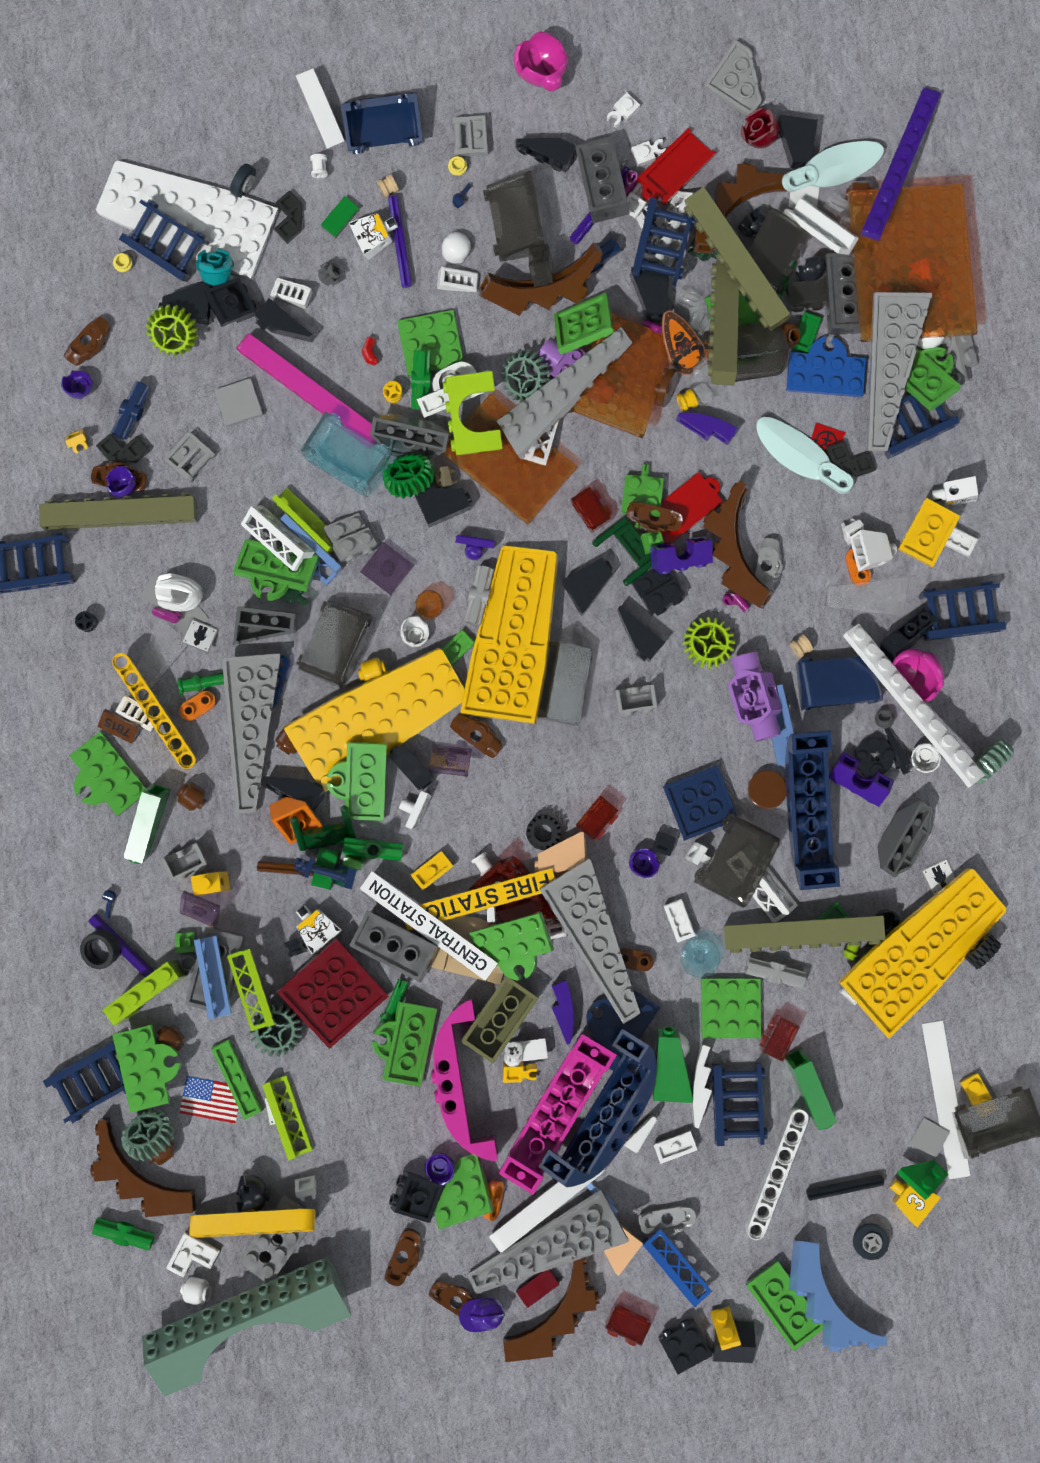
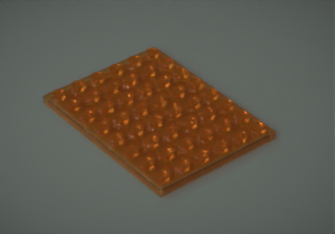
M964 184L902 187L880 241L861 235L880 189L849 191L848 205L851 232L859 237L852 250L861 342H871L874 292L932 293L919 339L976 335L978 330Z

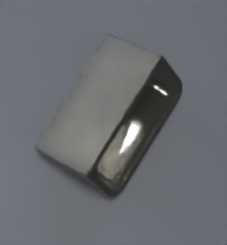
M771 207L749 250V254L776 294L782 295L785 288L784 282L786 278L789 279L793 272L792 266L795 261L798 262L802 253L800 250L803 245L807 244L810 234L795 220L780 210Z
M761 323L738 326L737 374L735 382L777 376L785 370L789 346L781 325L772 331L768 327L764 328ZM709 330L704 331L703 335L707 365L712 364V361H708L709 349H712V346H709V335L713 334V332H709Z
M563 641L549 642L547 670L537 719L570 725L580 724L586 684L589 679L588 672L592 661V649Z

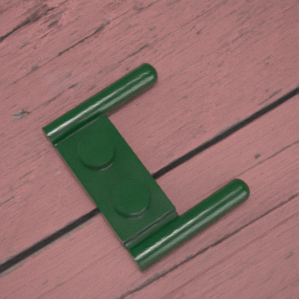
M623 517L592 541V545L598 547L614 535L637 566H639L636 571L623 580V584L629 586L651 569L652 564L651 553L645 554L640 535L629 524L628 520Z
M344 805L340 808L344 824L338 823L305 830L304 833H302L298 818L296 816L291 817L290 822L299 850L305 851L307 848L311 850L343 843L345 837L356 838L348 807Z

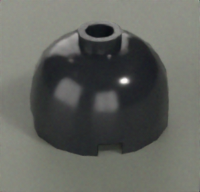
M243 1174L240 1177L237 1188L240 1202H236L237 1212H259L264 1207L265 1202L269 1201L270 1191L266 1190V1184L262 1178L250 1174Z

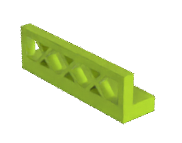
M288 488L279 496L275 494L272 497L274 503L329 555L334 551L324 531L326 525Z
M250 948L227 955L251 1031L266 1026H273L274 1021ZM243 955L246 962L243 969L234 966L232 958ZM243 973L251 977L252 982L249 988L240 985L239 980ZM252 985L254 986L255 992L250 990ZM242 989L247 990L245 995L243 994ZM249 992L257 996L258 1001L255 1007L246 1003L245 999ZM248 1007L253 1009L251 1014L249 1012ZM257 1011L263 1014L265 1022L253 1025L252 1016L254 1012Z
M285 1075L264 1083L262 1086L288 1161L312 1151L313 1149L288 1076ZM284 1081L287 1088L284 1095L276 1092L274 1084ZM284 1099L292 1103L293 1108L290 1114L284 1112L281 1108ZM290 1118L299 1123L297 1133L288 1128ZM299 1137L305 1140L307 1148L296 1151L294 1145L296 1138Z

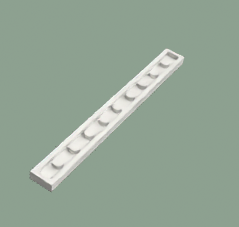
M858 624L847 631L843 637L967 787H971L984 777L985 774L862 626Z

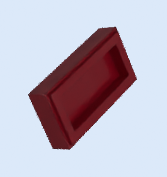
M549 1269L540 1272L517 1289L516 1293L525 1306L529 1308L559 1286L560 1283Z

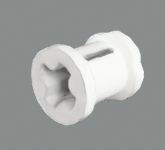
M324 154L311 155L312 177H327L328 172L326 171L325 163L327 156Z
M486 852L471 861L480 870L481 877L496 868L495 865L492 866L486 857Z
M508 1043L505 1047L504 1061L508 1066L515 1067L521 1063L523 1050L519 1043Z

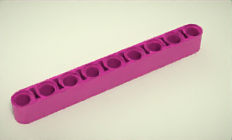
M247 333L236 347L243 356L363 445L371 449L376 443L375 439L370 436L372 427L370 422L254 336Z

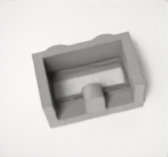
M653 684L614 690L618 714L622 713L623 717L634 715V711L641 710L642 714L651 713L653 708H657Z
M196 842L161 860L170 880L176 879L177 882L188 877L187 873L194 871L196 874L206 869L205 865L209 863L200 842Z

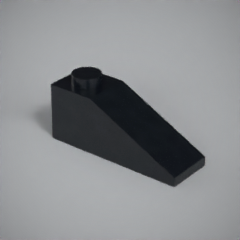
M270 298L254 314L257 320L256 324L262 330L267 329L271 333L307 342L314 341L312 333Z
M619 606L617 613L633 649L637 652L635 655L643 662L645 660L650 662L665 642L623 607Z
M263 776L262 778L263 787L282 798L289 797L304 801L313 812H315L325 797L323 787L317 782L312 783L304 779Z

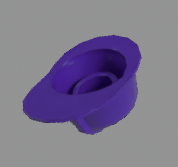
M496 1298L473 1299L467 1301L462 1306L459 1312V1321L462 1327L469 1332L489 1331L501 1324L505 1312L503 1305Z

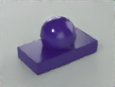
M465 535L456 536L455 543L467 544L465 555L473 561L483 556V547L495 548V540Z

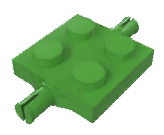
M645 464L642 465L641 475H625L621 513L627 514V508L631 502H641L661 507L664 478L649 476L650 465L647 464L646 471ZM652 510L649 516L660 517V513L657 510Z

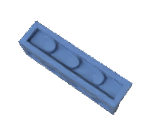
M285 513L280 518L282 523L315 551L314 554L319 556L318 572L315 570L314 574L327 586L343 570L342 567ZM321 567H329L334 572L325 579L321 575Z
M783 684L776 686L783 708L776 716L781 735L771 738L777 766L785 765L787 741L790 734H794Z
M218 936L194 940L208 1019L230 1015L232 1011Z

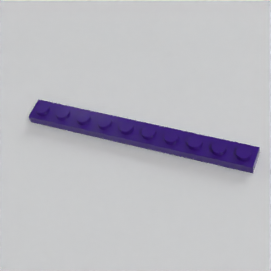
M923 87L862 229V236L880 241L939 102L940 92Z

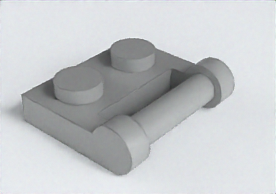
M485 115L452 118L455 137L454 157L459 156L463 158L465 156L488 155ZM467 125L468 148H463L461 126Z
M188 431L163 460L190 483L193 480L192 477L215 454ZM200 450L204 452L187 472L183 470Z

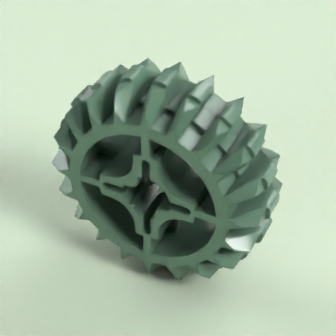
M520 350L519 353L515 352L512 354V357L506 359L508 364L502 365L506 369V371H501V374L505 375L501 382H506L503 389H509L508 395H514V400L520 399V402H523L547 384L546 382L552 380L550 377H547V374L552 372L551 370H546L549 364L543 363L545 357L538 358V352L532 354L531 350H526V352ZM523 361L520 370L515 372L517 365ZM521 374H525L526 376L532 377V378L527 379V377H524V376L521 375ZM537 381L535 388L529 392L532 382Z
M1003 738L997 739L973 760L985 774L976 784H981L990 778L1013 755L1014 749L1008 741Z
M273 1003L272 1010H270L274 1025L276 1027L285 1026L278 1032V1035L276 1033L267 1034L274 1029V1025L270 1026L263 1033H261V1028L249 1031L250 1035H256V1037L251 1039V1042H259L255 1048L258 1049L262 1046V1054L269 1050V1057L273 1055L274 1051L276 1057H280L281 1050L284 1055H287V1048L290 1051L295 1049L292 1043L295 1045L300 1043L295 1038L302 1037V1034L297 1033V1030H302L303 1026L296 1025L301 1019L294 1020L293 1017L297 1015L296 1012L290 1015L291 1007H287L284 1011V1004H280L279 1009H277L276 1003ZM258 1012V1014L261 1017H258L256 1015L253 1016V1019L257 1021V1023H253V1025H257L263 1022V1014ZM273 1014L282 1015L289 1022L279 1023ZM291 1027V1037L285 1044L283 1033ZM272 1037L279 1046H272L264 1039Z
M151 1109L149 1112L144 1110L142 1115L137 1114L135 1119H131L130 1124L125 1125L126 1130L122 1131L123 1137L121 1138L123 1149L129 1157L137 1161L142 1160L145 1162L147 1158L152 1161L155 1155L159 1157L160 1152H166V1146H171L170 1141L174 1139L173 1134L175 1130L172 1120L159 1109L156 1111Z

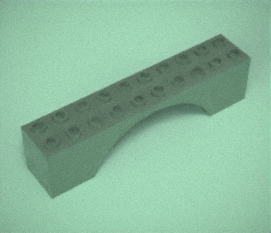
M328 1256L143 1335L144 1366L165 1397L202 1381L203 1368L210 1354L225 1339L243 1329L259 1324L281 1322L300 1325L315 1332L350 1317L351 1311L346 1287Z

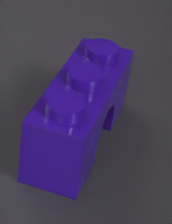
M705 536L686 539L687 548L679 556H676L675 546L670 543L651 545L652 569L659 574H668L670 570L685 571L688 570V567L692 566L698 568L705 567L706 564L713 563L712 540Z
M843 752L833 765L829 779L866 799L869 803L880 807L891 792L894 780L878 771L871 778L860 776L857 773L860 761Z

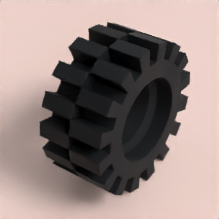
M549 815L534 817L529 822L526 830L529 843L539 850H547L556 845L561 838L560 824ZM541 825H547L551 829V837L547 840H540L536 835V830Z
M987 933L978 941L976 947L968 952L965 959L976 969H980L995 956V953L1001 948V943L990 933Z

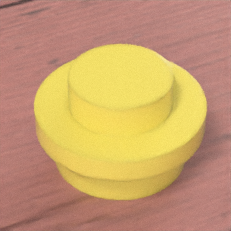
M453 157L448 163V169L451 174L460 176L466 172L467 162L462 157Z
M117 254L113 259V266L119 272H127L132 267V259L128 254Z

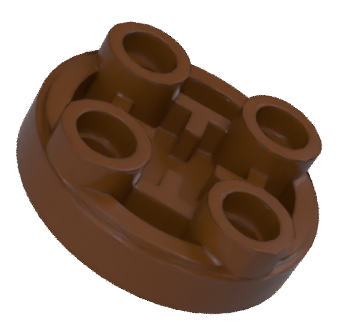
M669 368L663 370L661 377L663 380L661 384L657 383L654 390L656 395L654 404L663 408L669 403L678 378V372Z
M760 771L748 783V797L759 808L773 809L779 806L786 798V782L775 771Z

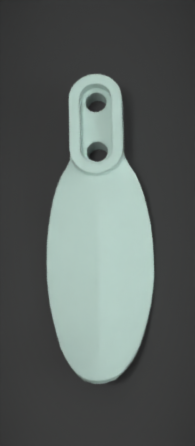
M872 141L849 142L833 146L815 155L804 167L786 173L782 179L783 187L788 192H794L807 186L832 187L843 184L873 167L882 157L884 148L880 143Z
M762 417L757 421L756 429L761 442L767 451L784 467L800 476L820 480L840 494H846L852 489V477L832 464L826 453L806 435L774 418ZM829 471L831 475L825 476L824 472ZM845 482L847 486L841 487L839 483Z

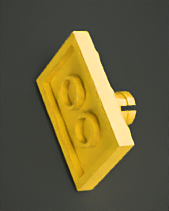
M925 498L898 550L931 568L934 567L960 515Z

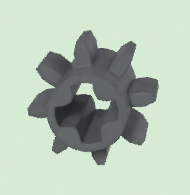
M327 261L320 265L321 269L318 270V277L323 284L334 286L340 282L339 278L342 277V271L339 265L333 262L328 263Z

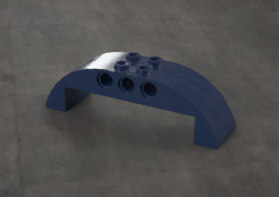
M831 730L790 734L786 746L785 779L788 829L792 860L800 890L840 887L839 867L834 863L827 752L832 751Z
M624 1029L620 1031L612 1044L613 1047L624 1053L564 1154L561 1156L548 1150L538 1166L565 1187H574L591 1180L611 1163L641 1117L651 1097L657 1072L655 1053L651 1046Z

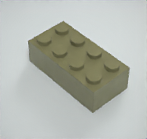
M505 976L463 1036L461 1042L494 1064L539 997L515 980Z

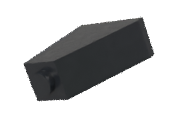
M780 115L778 119L780 126L779 134L789 166L795 170L802 168L813 158L818 120Z
M631 267L630 278L646 319L654 322L662 321L663 314L667 311L669 275L644 269V271L640 270L639 277L631 275L633 267Z
M204 282L162 297V302H159L158 308L160 306L165 308L166 305L170 304L173 309L177 305L179 311L185 308L184 313L186 315L191 313L189 319H196L195 324L209 325L211 306L204 295V291L213 286ZM163 318L164 321H165V320H167V321H174V320H175V319H173V318Z
M425 488V492L418 493V496L414 495L429 528L471 510L470 504L473 503L469 493H465L463 488Z
M603 557L562 580L565 590L581 616L587 612L612 577L611 571H613V568L608 560L604 561Z
M397 744L390 751L391 755L389 758L420 792L435 780L403 744L401 746Z

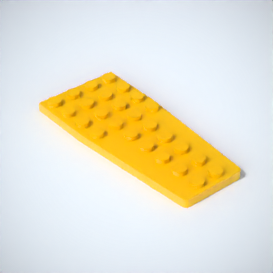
M512 546L501 547L490 586L487 606L484 609V615L470 659L460 713L529 724L537 723L547 670L558 555L554 551Z
M437 648L332 698L283 728L315 782L323 787L325 793L329 790L327 782H332L335 785L342 782L340 776L335 775L330 778L327 775L333 765L340 761H347L348 741L387 743V754H389L397 744L399 746L461 704L465 689L442 649Z
M967 868L885 936L886 940H881V944H876L838 982L880 1031L890 1039L936 993L963 962L968 952L976 947L979 940L1006 912V907L974 869Z

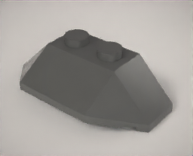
M398 414L373 416L370 436L375 439L387 455L404 457L406 454L412 455L415 453L416 455L422 454V456H426L427 459L431 460L446 452L449 432L430 421Z
M918 800L896 812L877 846L880 868L894 878L912 867L931 834L933 809L924 802Z

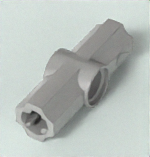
M486 566L477 567L474 584L471 586L468 597L469 604L464 622L476 626L481 625L484 609L487 606L494 569Z
M749 957L745 967V974L764 978L766 981L781 985L783 983L803 989L806 981L807 972L788 968L786 965L771 961L766 962Z

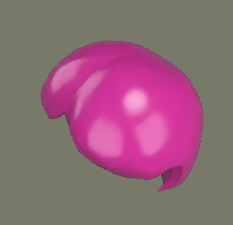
M537 32L532 35L529 41L526 40L517 45L513 61L517 74L524 81L553 92L562 85V76L568 65V54L558 38L548 32Z
M907 649L895 657L892 664L925 703L933 700L940 693L944 685V669L937 656L931 652H924L919 649Z

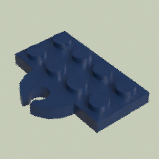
M634 989L633 992L640 1014L624 1024L608 999H599L592 1003L594 1007L603 1009V1015L600 1018L593 1017L592 1012L587 1010L586 1022L589 1029L595 1034L592 1040L616 1054L609 1067L612 1071H614L624 1053L612 1046L620 1031L624 1029L640 1039L660 1009L659 1006Z

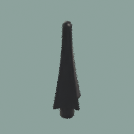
M884 728L889 744L895 754L896 770L901 769L903 775L910 773L908 765L911 762L898 745L890 729Z

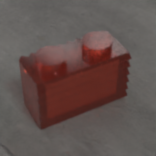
M589 486L572 497L570 503L592 534L611 521L610 515H612V512L607 505L603 506L599 501L601 496L596 489L592 490Z
M600 795L575 826L591 840L595 838L599 840L606 832L603 828L608 823L612 825L618 818L616 814L618 809Z
M776 1015L775 1018L772 1017L767 1026L769 1028L767 1036H762L759 1046H761L760 1051L783 1062L800 1026Z
M614 1303L604 1325L607 1333L617 1338L620 1335L626 1338L625 1342L628 1344L642 1346L651 1326V1320Z

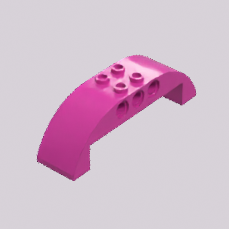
M473 998L462 1002L450 1013L437 1035L433 1056L434 1070L431 1072L432 1082L437 1084L434 1095L436 1103H440L442 1117L453 1138L470 1153L486 1160L497 1161L498 1152L495 1135L471 1139L453 1026L455 1023L476 1019ZM440 1061H448L450 1067L447 1069L442 1068ZM443 1081H451L453 1087L445 1088L443 1086ZM452 1100L456 1103V1106L449 1108L446 1102Z
M584 1034L580 1035L524 1124L499 1171L500 1175L534 1195L544 1178L543 1174L545 1172L538 1166L548 1150L557 1152L603 1073L607 1072L616 1057L615 1053Z

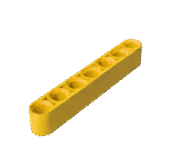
M124 653L116 654L112 659L113 667L177 763L184 769L192 768L197 762L194 752L132 659ZM120 657L127 659V664L123 668L117 665V660ZM131 673H135L138 676V681L135 684H130L128 681V676ZM143 689L149 693L148 699L144 701L139 698V692ZM152 706H158L160 709V713L156 717L150 715V708ZM163 722H168L171 726L168 733H163L160 729ZM175 738L180 739L182 742L179 749H174L171 746V742ZM186 754L190 755L193 759L192 764L189 766L184 765L182 762V757Z
M293 1209L190 1216L189 1237L202 1238L315 1231L316 1210Z

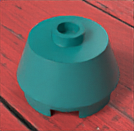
M216 248V252L206 253V250L201 251L197 255L196 268L202 280L210 285H220L228 282L234 267V261L229 256V252Z

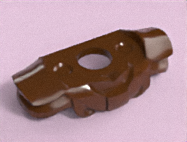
M98 316L89 322L68 346L64 353L65 359L78 366L85 359L90 360L93 356L97 355L106 343V335L110 332V326L107 321ZM85 335L91 337V341L87 345L81 343V339Z
M123 462L106 463V466L97 465L92 469V483L106 487L108 485L106 475L118 466L127 467L134 475L136 484L133 491L145 490L147 486V475Z
M631 502L627 508V517L638 523L639 526L646 528L649 532L676 531L682 524V514L670 509L641 502ZM652 510H657L660 513L657 521H651L649 518Z
M461 714L452 720L450 727L460 737L491 758L498 755L502 748L501 741L495 737V733L486 722ZM475 730L479 731L482 735L481 740L478 742L472 741L470 737L471 733Z
M412 1228L404 1229L391 1256L384 1280L393 1286H401L406 1277L411 1275V1272L419 1263L421 1239L419 1232ZM400 1251H405L408 1254V1258L404 1262H399L396 1259Z
M436 1281L429 1290V1296L435 1302L459 1316L462 1306L467 1301L475 1299L465 1287H459L451 1283L447 1284ZM455 1296L459 1297L462 1301L461 1306L457 1309L452 1308L450 1305V1300Z

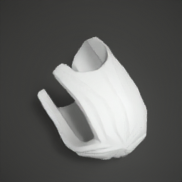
M169 573L160 575L156 581L155 594L158 605L162 608L179 612L195 609L203 598L202 587L188 577Z

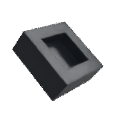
M657 832L651 850L670 857L676 838Z

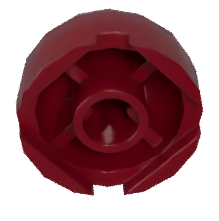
M759 108L750 113L745 119L747 122L741 127L743 140L750 146L758 149H764L772 145L780 132L779 121L771 110H765L764 108Z

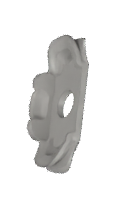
M765 538L760 547L755 576L766 587L773 590L774 583H777V579L783 571L782 555L780 554L779 541L773 538ZM767 560L772 563L771 570L764 571L761 569L763 561Z
M691 1205L653 1210L638 1217V1223L643 1233L651 1234L661 1229L667 1237L684 1231L685 1227L693 1226L696 1222L695 1209ZM664 1213L672 1214L673 1219L670 1223H664L661 1220Z

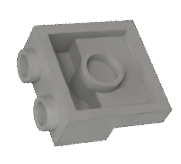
M359 513L324 527V531L340 563L344 561L347 563L352 562L361 554L364 556L374 552L377 545L369 527L366 528Z

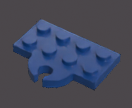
M825 336L812 344L809 353H789L786 391L863 397L866 358L847 357L845 346L837 338L833 337L831 340L833 345L832 351H826L823 348V344L826 341Z

